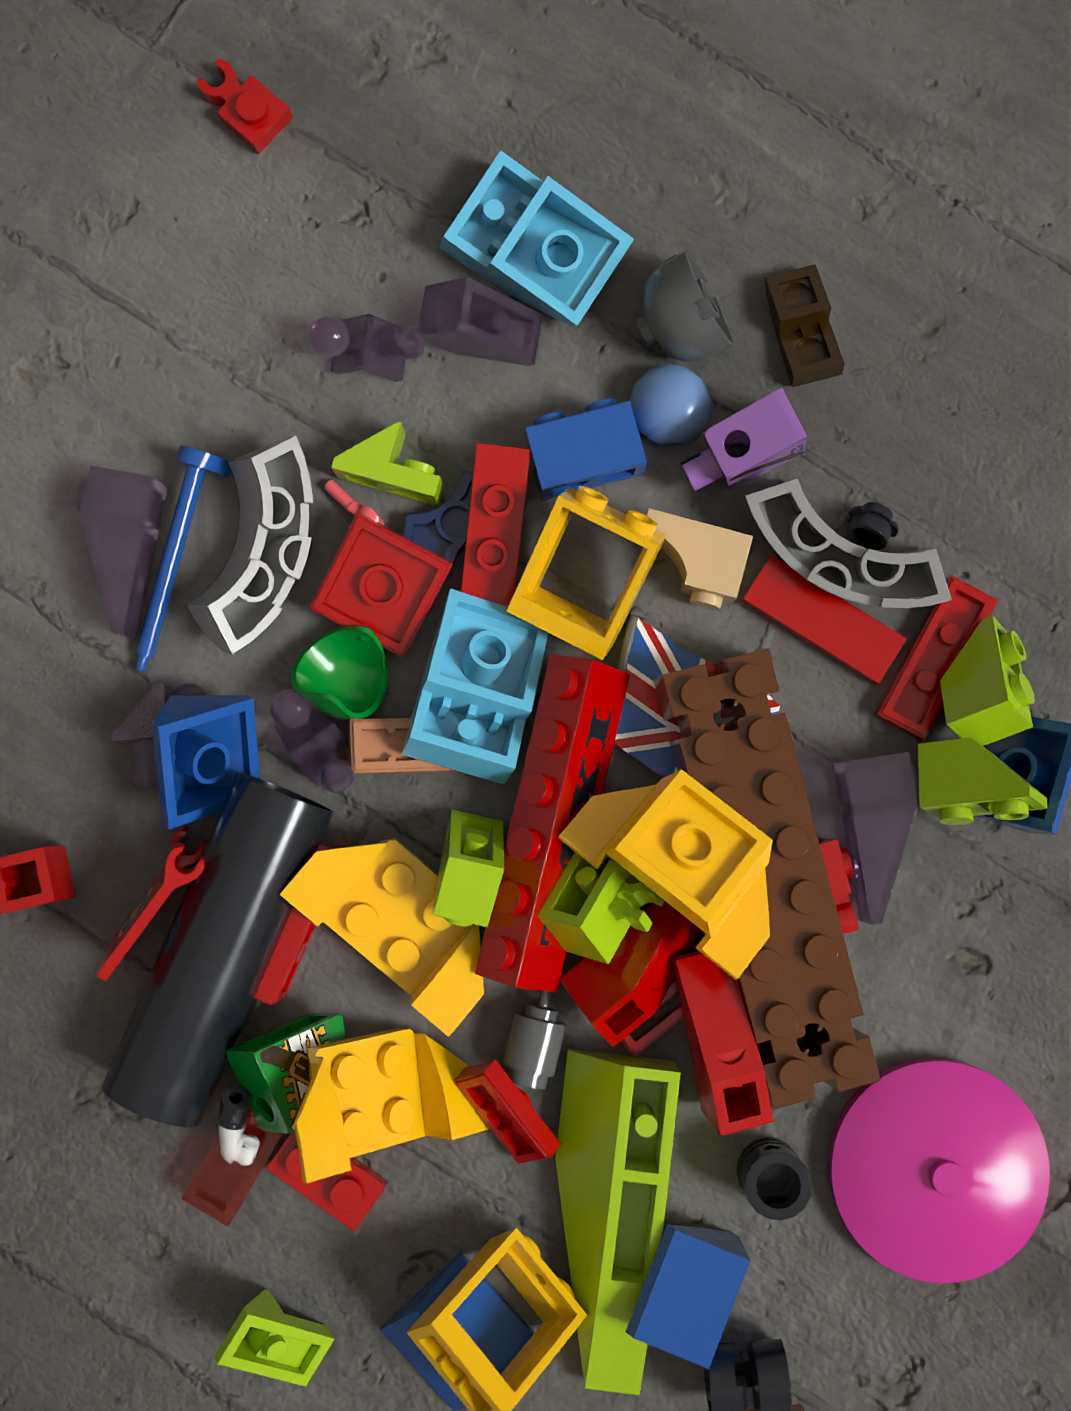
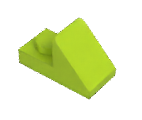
M397 422L334 457L331 467L339 480L434 507H439L444 490L441 476L434 475V467L410 459H406L403 466L397 464L405 439V430L402 422Z
M265 1289L242 1309L214 1355V1359L219 1365L306 1387L335 1338L326 1325L285 1314L271 1291Z

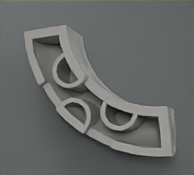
M297 436L281 439L228 462L235 478L240 502V522L236 544L231 558L218 579L201 596L187 604L195 621L209 640L220 650L228 654H234L253 641L282 611L280 606L286 599L295 580H300L308 557L311 538L308 537L309 504L313 503V494L306 460Z
M798 478L745 496L755 522L774 551L797 573L823 590L847 600L885 608L923 607L952 600L936 548H921L907 552L887 553L867 549L844 539L817 515L804 495Z

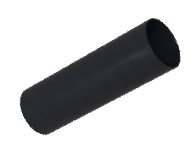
M237 772L201 855L205 858L204 869L199 877L191 881L187 887L101 1086L103 1092L112 1101L133 1113L168 1125L194 1127L202 1122L228 1061L225 1050L234 1047L254 1000V995L293 907L279 894L317 851L334 813L333 810L273 783Z

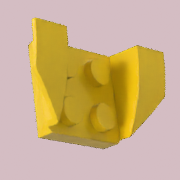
M682 769L662 778L656 785L592 796L558 836L562 842L596 869L600 867L608 856L704 931L706 935L695 948L735 980L740 977L770 937L765 867L769 864L772 839Z
M396 838L383 840L375 844L341 847L315 852L279 895L317 927L324 922L407 992L410 995L411 1006L449 1037L484 994L483 977L475 974L481 950L479 925L458 926L449 923L443 917L433 916L438 874Z
M394 1028L307 1048L310 1084L294 1122L303 1183H310L350 1171V1158L425 1136L455 1140L490 1129L454 1081L464 1068L469 1066L423 1033H414L409 1028Z

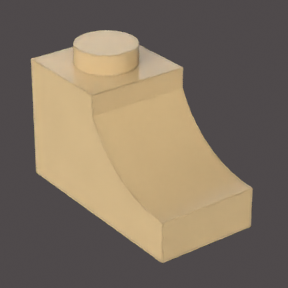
M649 508L646 516L657 522L656 530L667 535L660 549L672 559L678 568L682 580L680 592L691 595L689 602L703 608L720 610L722 604L730 606L738 596L753 536Z

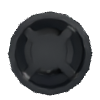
M781 1339L750 1341L746 1350H740L735 1342L718 1344L709 1369L704 1367L708 1411H792L789 1369L784 1344ZM740 1373H746L747 1387L736 1386L735 1376Z

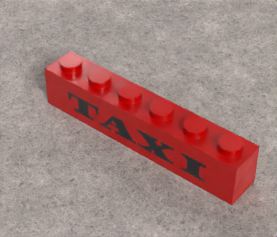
M550 654L504 848V871L490 921L485 929L475 971L476 975L515 988L557 992L566 951L537 915L575 852L562 842L558 836L592 796L603 794L630 674L593 659Z

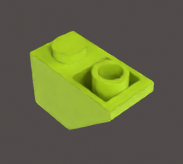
M993 615L982 619L940 680L946 724L960 738L971 737L982 746L1033 728L1029 705L1035 702V697L1028 679L1022 673L1020 663L1026 660L1024 646L1017 633L1013 630L1007 632Z
M973 738L918 744L919 807L939 818L940 823L946 825H966L974 822V816L994 814V818L1000 820H1021L1028 818L1029 811L1048 809L1047 798Z

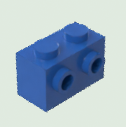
M615 399L599 400L587 405L584 413L565 417L563 412L549 413L536 418L533 421L534 426L525 428L526 443L528 449H531L530 458L542 501L558 497L569 487L576 490L579 486L594 488L644 474L647 461L630 401L616 404Z

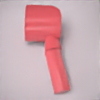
M330 480L325 484L324 490L350 514L356 517L357 513L360 512L384 525L383 519L372 508L355 501L334 480Z

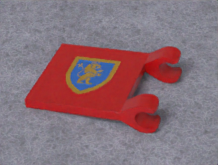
M182 826L175 831L172 836L165 867L107 944L96 974L97 977L105 982L173 889L195 880L202 873L205 858L201 855L207 840L203 839L200 846L194 851L184 850L185 844L179 843V840L186 835L188 827ZM197 861V864L193 868L182 869L183 867L188 866Z

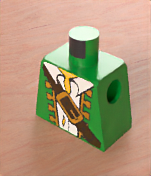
M309 1013L225 1050L240 1086L246 1088L250 1094L249 1106L257 1124L263 1130L286 1134L294 1132L296 1139L294 1122L310 1084L307 1048L345 1040L344 1023L341 1013Z

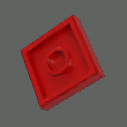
M359 512L352 522L309 608L344 627L364 626L370 629L378 637L384 648L404 658L454 563Z

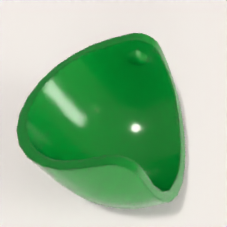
M364 626L340 627L320 636L301 653L292 670V687L308 703L326 715L338 719H361L370 716L381 704L387 687L388 665L383 646L373 631Z

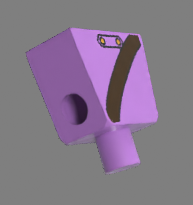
M781 387L703 432L708 448L681 462V465L695 491L723 477L727 487L731 490L805 454L807 435ZM734 445H744L749 449L744 456L738 458L727 454L728 449Z

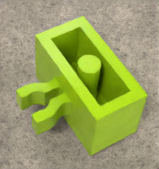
M574 852L537 916L566 952L609 964L630 925L637 930L649 931L652 922L643 910H639L640 907L650 902L662 906L665 900L608 856L600 867L596 869Z

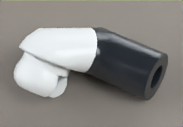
M238 1085L226 1088L221 1097L218 1115L220 1154L230 1164L236 1161L243 1166H248L253 1163L260 1141L257 1136L244 1134L250 1094L246 1088Z

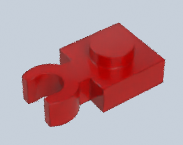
M218 58L215 65L219 74L225 78L224 83L218 87H212L200 78L197 81V85L207 102L215 106H222L217 111L221 122L257 154H260L293 118L291 110L252 75L241 86L233 67L227 61Z
M838 839L819 840L842 933L846 934L859 930L857 917L848 894L852 893L848 880L854 878V869L850 855L845 847H839Z

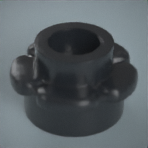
M868 502L863 506L853 507L848 513L850 517L846 530L847 536L861 547L872 550L883 549L886 547L890 536L895 537L898 534V524L892 521L893 513L882 504Z

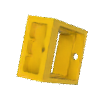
M579 486L576 490L569 487L558 496L506 612L603 660L612 648L667 535L656 530L658 526L656 521L640 512L628 510L627 514H624L608 506V498L594 489ZM573 513L643 547L608 621L539 587Z
M516 1227L490 1238L406 1333L469 1411H512L586 1318L587 1314L575 1300V1293L564 1280L556 1277L543 1261L540 1250L534 1241L528 1236L521 1234ZM495 1265L501 1269L543 1321L501 1375L452 1315Z

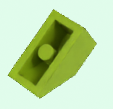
M451 810L435 887L433 916L443 917L449 923L458 926L475 924L488 927L504 871L503 821Z

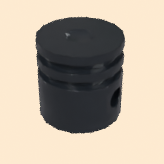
M764 1137L752 1141L742 1150L737 1160L736 1173L747 1200L757 1213L772 1220H786L795 1217L805 1209L811 1197L812 1181L808 1169L789 1144L778 1138Z

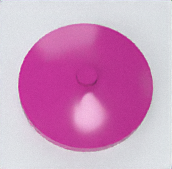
M928 1057L900 1062L879 1072L881 1081L863 1085L854 1092L839 1114L832 1131L827 1156V1172L832 1199L839 1216L857 1243L872 1258L902 1276L930 1283H955L975 1279L992 1272L1009 1261L1023 1248L1039 1224L1045 1209L1050 1183V1166L1045 1140L1037 1121L1023 1100L1011 1088L986 1071L965 1062L947 1058Z

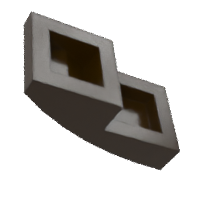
M816 264L765 277L764 284L770 313L791 387L842 375L845 363L829 321L831 305Z

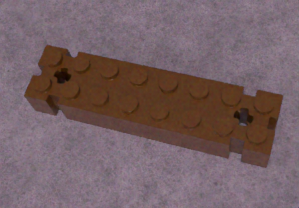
M769 648L722 660L715 664L717 673L715 676L708 677L706 666L702 664L662 674L653 681L664 721L677 718L682 736L680 739L669 741L676 770L682 769L772 839L769 864L765 867L770 937L737 980L756 1043L761 1045L762 1051H759L765 1071L770 1105L775 1110L817 1098L813 1085L824 1081L837 1092L878 1082L881 1079L870 1037L852 1026L851 1018L864 1014L785 712L776 715L771 714L767 695L780 690ZM721 703L725 704L724 710L730 709L733 714V720L727 723L728 731L723 730L725 723L716 725L713 719V713L721 710ZM809 1025L813 1028V1034L808 1036V1043L802 1045L797 1039L805 1035L804 1026Z

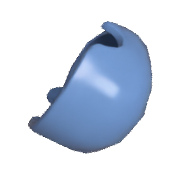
M667 364L651 368L633 385L630 396L638 431L656 444L683 443L688 445L694 442L709 426L713 404L707 386L703 379L685 366Z

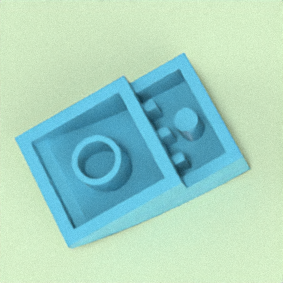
M500 150L443 236L439 248L510 295L576 328L634 238L551 177L547 176L545 181H542Z
M450 589L424 670L402 755L504 785L516 767L525 721L533 707L548 632L506 612L507 606Z

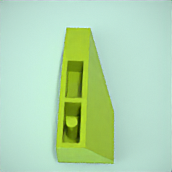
M568 1048L557 1138L561 1145L556 1150L555 1160L572 1290L575 1293V1300L587 1314L586 1318L577 1328L585 1389L640 1395L648 1344L632 1338L626 1333V1329L663 1235L681 1072L675 1061Z

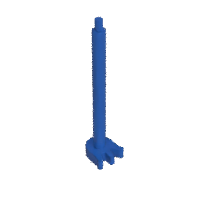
M182 445L179 447L176 461L187 465L135 651L138 654L135 670L141 672L146 671L149 658H153L205 472H213L229 477L231 471L228 463L231 461Z

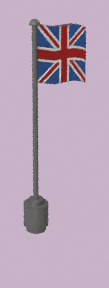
M632 606L627 616L629 618L617 669L630 674L614 745L653 773L664 778L677 772L669 741L680 739L682 736L677 718L664 721L653 680L662 674L702 664L706 666L708 677L715 676L717 673L715 664L682 649L644 622L645 615L642 609ZM767 695L771 714H778L780 705ZM721 703V710L713 713V719L716 725L725 723L723 730L728 731L727 723L733 720V714L730 709L724 710L725 704ZM551 991L540 992L538 1005L527 1003L525 1012H513L502 1064L506 1066L505 1072L515 1084L546 1089L548 1077H554L566 1024L556 1020L557 1010L548 1008Z

